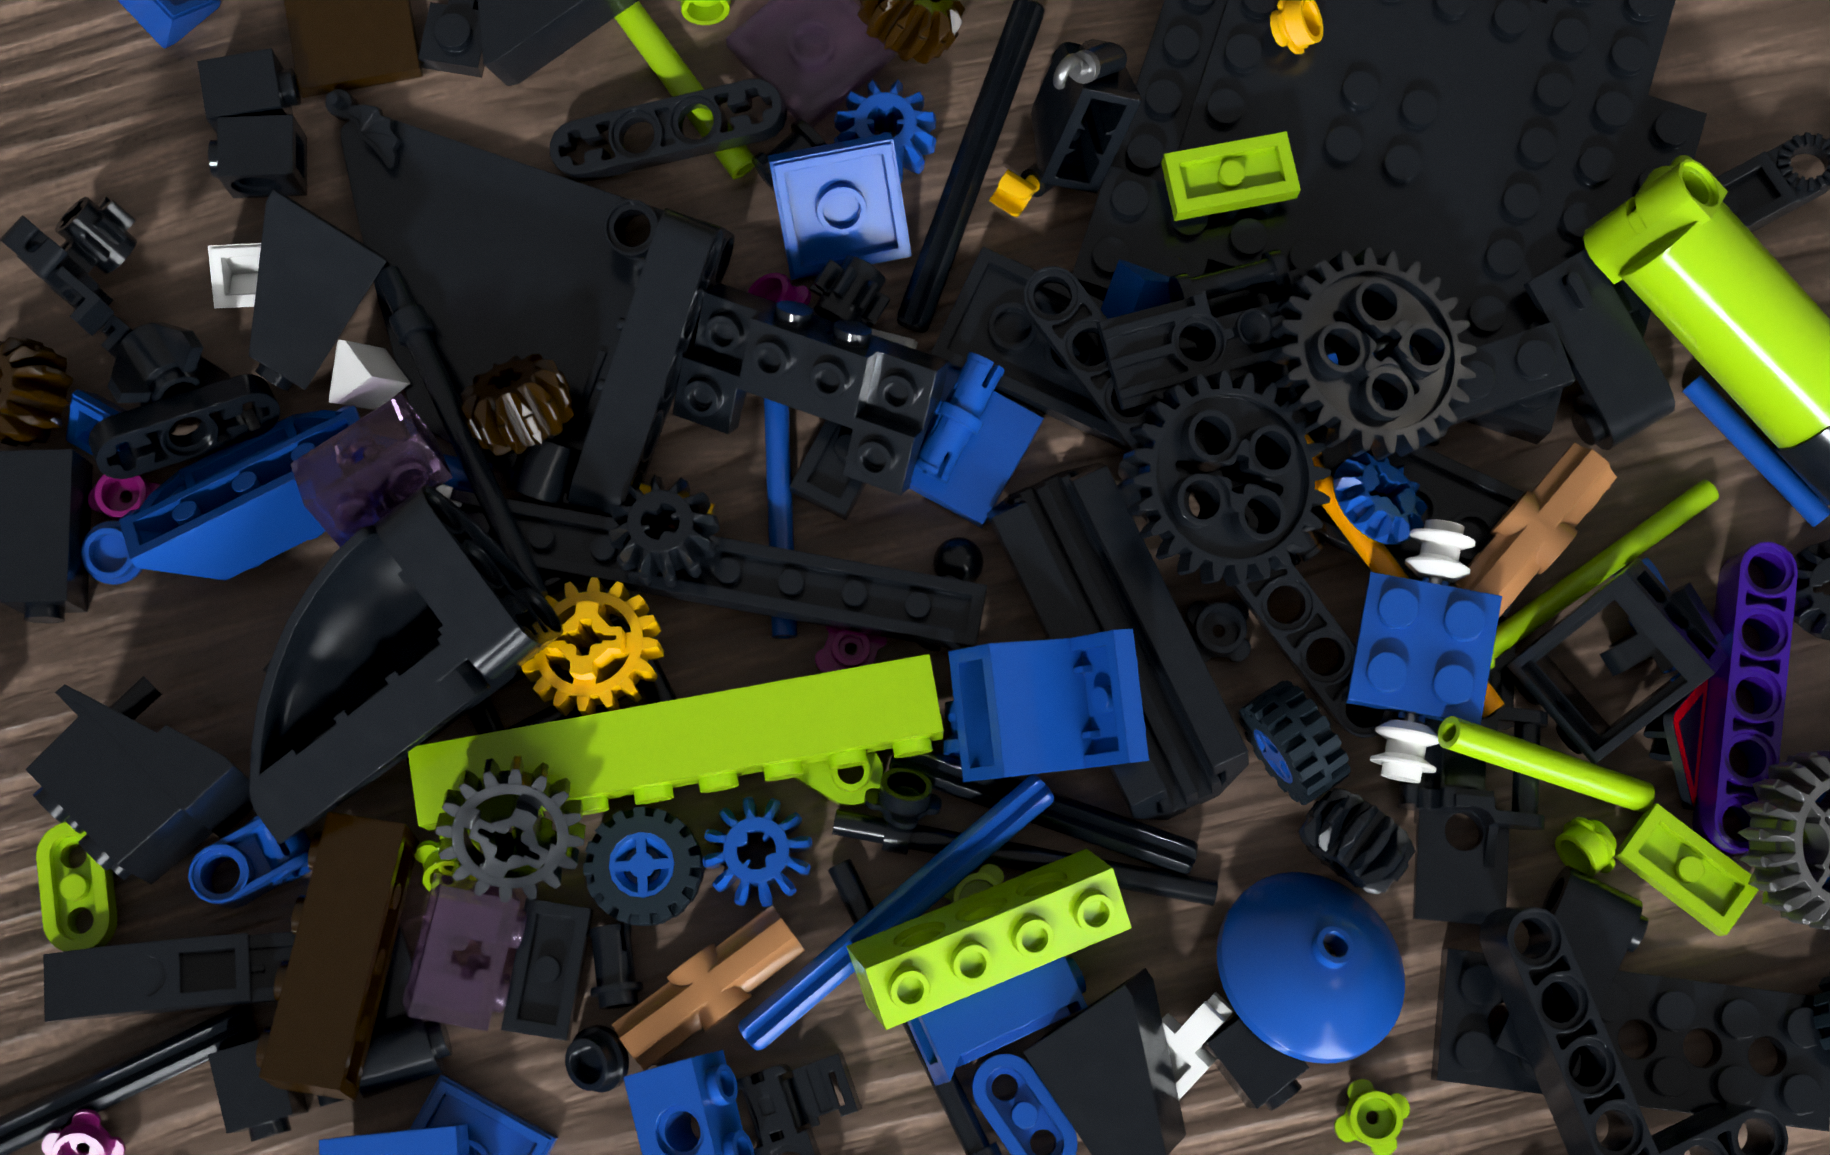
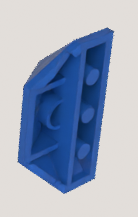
M355 405L341 407L338 411L319 410L293 414L277 422L271 430L261 436L227 446L178 470L149 494L139 509L130 510L119 519L130 561L139 569L228 580L248 569L262 565L267 560L307 540L315 539L325 531L343 523L375 452Z

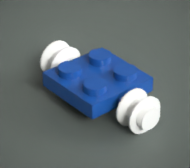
M1429 519L1425 521L1424 528L1410 531V537L1421 544L1420 555L1406 558L1405 565L1416 576L1422 578V581L1370 572L1368 576L1346 703L1398 713L1397 719L1399 720H1390L1375 727V732L1385 738L1387 742L1384 753L1370 756V761L1382 765L1381 776L1393 780L1420 783L1422 773L1436 772L1437 768L1424 760L1426 747L1439 744L1438 735L1429 726L1423 724L1425 723V718L1444 721L1449 716H1455L1481 725L1502 596L1448 586L1449 583L1470 575L1471 569L1459 562L1460 551L1473 548L1476 543L1474 539L1463 535L1465 528L1463 525L1452 521Z

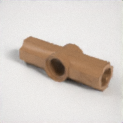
M1574 442L1531 492L1527 490L1502 516L1489 533L1493 536L1491 540L1467 565L1471 569L1470 575L1455 581L1451 587L1502 596L1500 617L1536 573L1542 574L1578 533L1575 527L1595 507L1617 478L1610 468V463L1595 450L1582 447Z
M772 905L765 911L762 910L744 926L738 928L733 935L718 946L713 943L692 956L667 976L668 983L611 1025L628 1052L645 1071L683 1045V1042L699 1030L708 1031L753 997L750 992L806 950Z

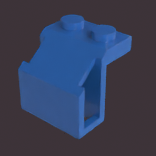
M1133 629L1110 630L1063 639L988 643L948 651L963 782L1149 761Z

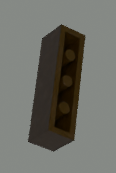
M328 812L323 831H317L311 840L308 852V866L313 871L307 894L300 895L293 908L291 931L296 936L290 959L283 960L280 963L275 976L273 992L275 1000H278L273 1024L272 1027L266 1026L263 1029L256 1050V1064L261 1068L259 1078L277 1089L356 1102L415 862V850L420 842L406 824Z

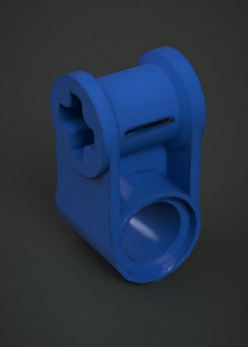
M256 816L241 829L205 847L195 855L189 866L188 874L191 889L199 898L223 908L236 909L245 906L274 888L290 883L313 871L308 866V852L311 841L305 830L285 841L290 851L289 853L284 842L279 844L259 816ZM235 860L240 869L239 880L236 886L229 892L218 894L212 884L213 873L222 862Z

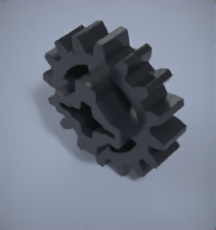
M514 756L510 770L501 771L493 758L487 759L482 778H478L468 770L461 773L460 791L451 789L446 791L442 809L445 812L439 814L436 825V834L444 837L441 839L438 853L440 859L450 860L457 858L454 863L452 878L455 881H459L469 875L476 878L474 894L478 896L485 893L490 885L499 887L501 902H509L513 888H522L529 900L536 899L538 882L542 880L555 889L561 885L562 879L561 867L575 870L578 865L579 850L576 847L584 845L586 825L579 823L582 820L583 803L581 800L566 801L569 797L571 782L567 778H563L550 784L547 781L549 765L544 762L533 773L525 772L521 756ZM541 806H543L553 818V821L556 826V831L552 829L553 821L545 817H542L540 811ZM511 826H514L515 828H513L512 832H508ZM470 839L480 843L482 853L474 846Z

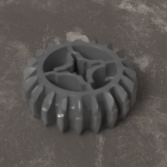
M1818 750L1817 753L1799 752L1796 755H1788L1787 762L1770 765L1768 771L1769 779L1753 783L1758 801L1742 806L1751 817L1750 826L1737 832L1749 840V851L1739 860L1755 867L1748 884L1758 888L1760 891H1764L1763 905L1780 911L1781 918L1788 919L1792 923L1830 930V880L1823 885L1827 878L1830 877V750ZM1827 793L1821 803L1815 802L1821 794Z

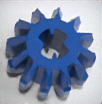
M872 79L867 85L868 98L850 91L846 97V106L849 111H838L835 114L834 127L840 134L834 138V143L874 136V131L877 129L882 134L889 133L893 129L896 131V136L893 139L900 184L903 182V167L920 175L925 166V160L922 155H930L936 149V138L930 134L936 128V116L933 112L922 111L925 98L919 91L903 98V84L899 79L891 85L890 92H881L880 85Z
M753 797L743 798L742 807L746 819L738 822L733 812L724 807L719 811V816L730 828L728 834L726 835L715 829L706 830L704 835L706 841L723 847V852L710 853L702 858V862L705 868L710 869L728 866V869L716 877L713 882V887L718 892L728 889L738 879L740 883L734 898V902L737 905H746L753 886L758 887L759 900L762 907L769 908L773 905V896L769 885L777 882L783 893L788 897H792L797 893L793 882L784 875L787 870H791L799 875H809L811 865L804 860L791 857V853L811 849L813 847L812 838L810 836H799L787 839V836L800 826L802 817L795 812L788 815L778 825L776 820L781 809L779 800L771 798L767 803L764 816L757 817V806ZM754 836H763L762 839L767 846L772 841L776 845V853L766 856V867L762 869H752L753 864L750 859H747L744 864H742L740 859V852L750 849V838Z

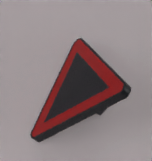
M1709 679L1646 725L1643 734L1647 738H1653L1649 752L1651 759L1672 762L1683 809L1695 810Z

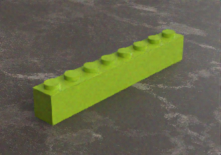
M930 654L418 745L408 752L418 826L432 832L436 831L439 814L445 812L442 809L446 791L448 789L460 791L461 773L465 770L474 773L478 778H482L485 762L491 758L495 760L501 771L510 770L514 756L522 757L524 771L528 773H533L542 762L548 764L547 781L553 784L558 780L567 778L571 783L569 797L566 801L581 800L583 803L582 816L609 810V799L634 795L636 805L651 804L673 799V788L699 783L700 793L718 792L738 787V776L764 772L765 781H778L803 775V764L828 760L830 770L866 764L868 763L867 753L893 748L894 758L922 755L933 751L931 741L942 740L944 730ZM541 806L540 811L542 817H544L543 811L547 810L543 806Z

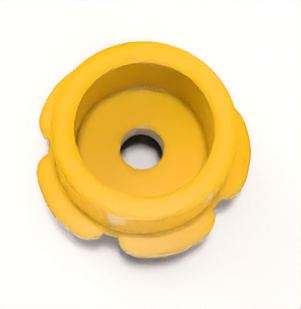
M1278 0V10L1273 11L1270 15V27L1273 37L1279 46H1288L1294 54H1303L1304 49L1308 48L1309 45L1320 42L1323 37V21L1315 0Z

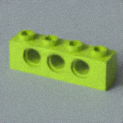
M1086 848L846 947L866 1005L885 1030H888L1122 933L1132 927L1113 868Z

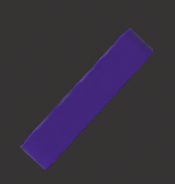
M1760 542L1731 557L1721 567L1718 576L1714 621L1725 637L1717 646L1724 652L1727 658L1717 672L1709 678L1697 800L1696 808L1693 811L1692 825L1693 831L1726 856L1748 852L1749 840L1740 835V838L1736 841L1726 834L1722 825L1724 812L1727 809L1734 812L1741 822L1742 830L1748 828L1751 817L1742 806L1758 801L1753 783L1769 779V766L1778 764L1780 760L1798 571L1797 563L1792 553L1784 546L1774 542ZM1750 562L1758 565L1764 571L1767 580L1765 589L1758 587L1752 582L1748 573ZM1743 623L1751 625L1757 630L1761 643L1759 651L1751 649L1745 643L1742 637ZM1738 684L1747 688L1754 698L1752 714L1745 712L1736 701L1735 691ZM1732 746L1742 751L1748 761V770L1744 777L1738 775L1729 763V753Z

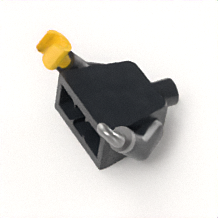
M1096 39L1085 41L1082 45L1072 42H1064L1059 45L1058 49L1051 56V65L1032 107L1031 116L1037 162L1024 170L1021 177L1008 169L1000 179L997 189L990 197L989 201L1008 214L1018 217L1032 197H1041L1055 186L1097 194L1142 102L1140 93L1126 68L1127 54L1120 45Z

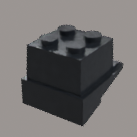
M144 676L109 707L64 684L55 693L77 714L78 718L25 769L42 786L33 794L35 799L60 823L66 821L79 834H82L84 831L87 833L78 843L102 868L107 871L111 868L123 880L134 874L151 885L211 834L214 833L222 838L253 809L249 792L250 778L225 756L167 725L157 733L134 721L162 695Z

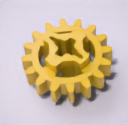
M591 577L587 592L579 593L571 581L565 583L566 598L560 602L547 595L545 599L559 617L563 626V634L521 666L523 673L531 682H536L533 690L544 702L554 699L553 705L564 716H567L576 704L582 716L596 714L597 706L603 704L608 711L619 710L618 699L624 695L638 703L642 696L635 685L640 679L655 682L658 677L653 667L648 663V660L664 657V649L658 640L653 639L662 630L654 615H647L650 609L645 600L639 594L629 599L630 594L626 587L618 581L606 593L598 577ZM610 614L616 615L627 622L631 632H625L621 626H614L610 620ZM553 664H559L563 670H570L569 673L574 678L573 684L558 677Z

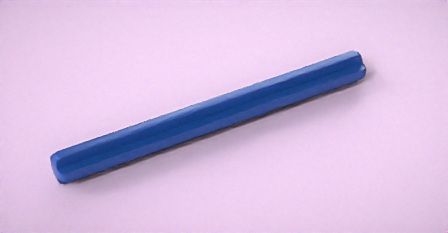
M1036 775L1027 777L739 1022L738 1029L744 1039L757 1051L766 1048L855 972L846 947L847 945L921 916L1053 803L1055 797L1049 787Z

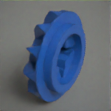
M1365 452L1355 458L1350 457L1344 460L1337 467L1333 479L1335 497L1347 519L1364 535L1380 543L1398 545L1411 539V530L1424 527L1421 517L1428 507L1422 499L1416 496L1420 484L1409 481L1404 475V465L1394 467L1390 465L1387 457L1382 460H1375L1374 456ZM1376 490L1378 493H1384L1387 497L1371 496L1370 493Z

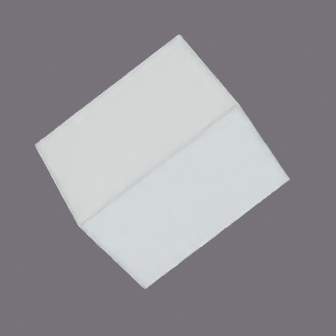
M261 243L208 245L214 309L254 307Z
M338 339L329 403L347 406L355 405V407L377 410L411 384L385 348Z

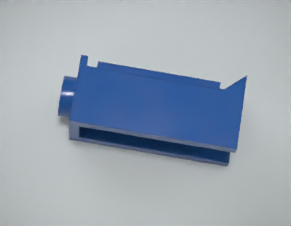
M1064 956L907 1021L934 1084L937 1086L950 1082L956 1067L974 1061L1074 1012L1087 1008L1088 1006L1082 995L1086 992V983L1074 959L1070 956L1066 958Z

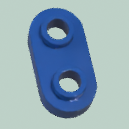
M997 1054L987 1058L978 1066L973 1075L971 1085L973 1099L1010 1155H1037L1031 1149L1030 1140L1036 1131L1042 1129L1050 1131L1055 1141L1052 1151L1046 1155H1076L1078 1146L1077 1135L1072 1124L1027 1061L1012 1054ZM1001 1074L1012 1076L1016 1082V1092L1008 1100H999L992 1092V1083Z

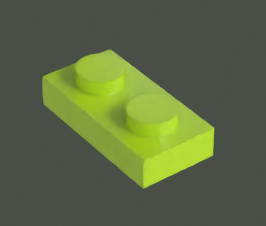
M1287 131L1166 153L1161 161L1174 221L1297 199L1301 191Z
M1658 803L1653 804L1642 814L1613 856L1717 936H1724L1730 932L1759 891L1758 888L1748 884L1752 876L1749 872Z

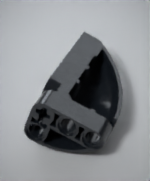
M423 485L375 524L361 528L342 545L308 586L281 633L270 660L257 703L251 745L249 785L250 799L254 811L279 844L310 827L327 815L328 812L334 810L408 756V752L418 745H424L512 680L517 675L520 666L563 634V626L554 609L516 562L471 517L432 486Z

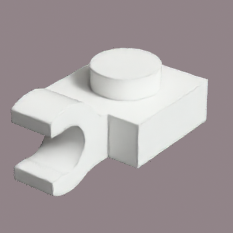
M1217 992L1205 1001L1183 1026L1169 1013L1162 1018L1179 1100L1217 1060L1202 1045L1235 1011Z

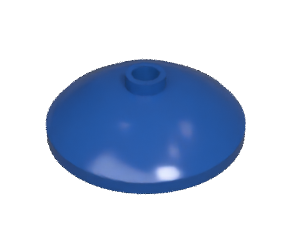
M1287 872L1272 875L1256 882L1245 890L1227 911L1217 939L1219 976L1223 989L1235 1012L1243 1023L1263 1042L1295 1059L1329 1064L1357 1058L1368 1052L1389 1034L1403 1006L1405 995L1404 966L1399 948L1388 926L1376 910L1360 895L1343 884L1324 876L1304 872ZM1323 942L1334 950L1337 957L1330 955L1326 951Z

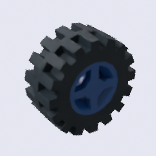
M1291 681L1279 682L1239 710L1238 714L1241 716L1239 718L1240 725L1246 730L1244 735L1247 741L1253 745V752L1258 760H1262L1266 766L1265 770L1271 778L1274 777L1277 780L1278 786L1284 792L1288 791L1291 799L1295 802L1299 801L1301 805H1306L1349 776L1351 772V767L1347 763L1349 758L1347 753L1340 747L1342 744L1340 738L1329 727L1331 723L1325 715L1322 716L1319 713L1316 703L1311 698L1307 699L1304 691L1298 686L1294 687Z
M645 806L633 807L632 810L625 812L621 810L613 814V818L605 824L602 822L595 830L597 833L592 841H589L585 850L587 853L586 861L583 863V874L587 880L586 886L598 906L618 921L637 926L666 923L665 921L683 913L684 909L690 902H693L698 894L697 891L700 882H702L704 872L701 849L690 829L680 819L658 808H646Z

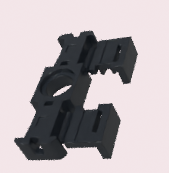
M22 215L0 238V241L16 253L17 257L45 281L55 293L76 309L70 317L87 333L93 336L98 330H101L108 337L101 346L115 358L120 342L133 330L114 315V311L109 307L114 300L99 287L93 278L63 248Z
M843 1052L795 1070H791L786 1064H779L736 1080L738 1090L742 1089L761 1145L754 1148V1155H781L784 1152L791 1151L800 1155H821L812 1131L813 1127L820 1125L818 1116L838 1109L840 1116L843 1117L862 1109ZM792 1071L794 1077L783 1081L781 1074ZM834 1071L845 1102L843 1106H840L829 1074L830 1072ZM810 1123L811 1128L800 1131V1126Z

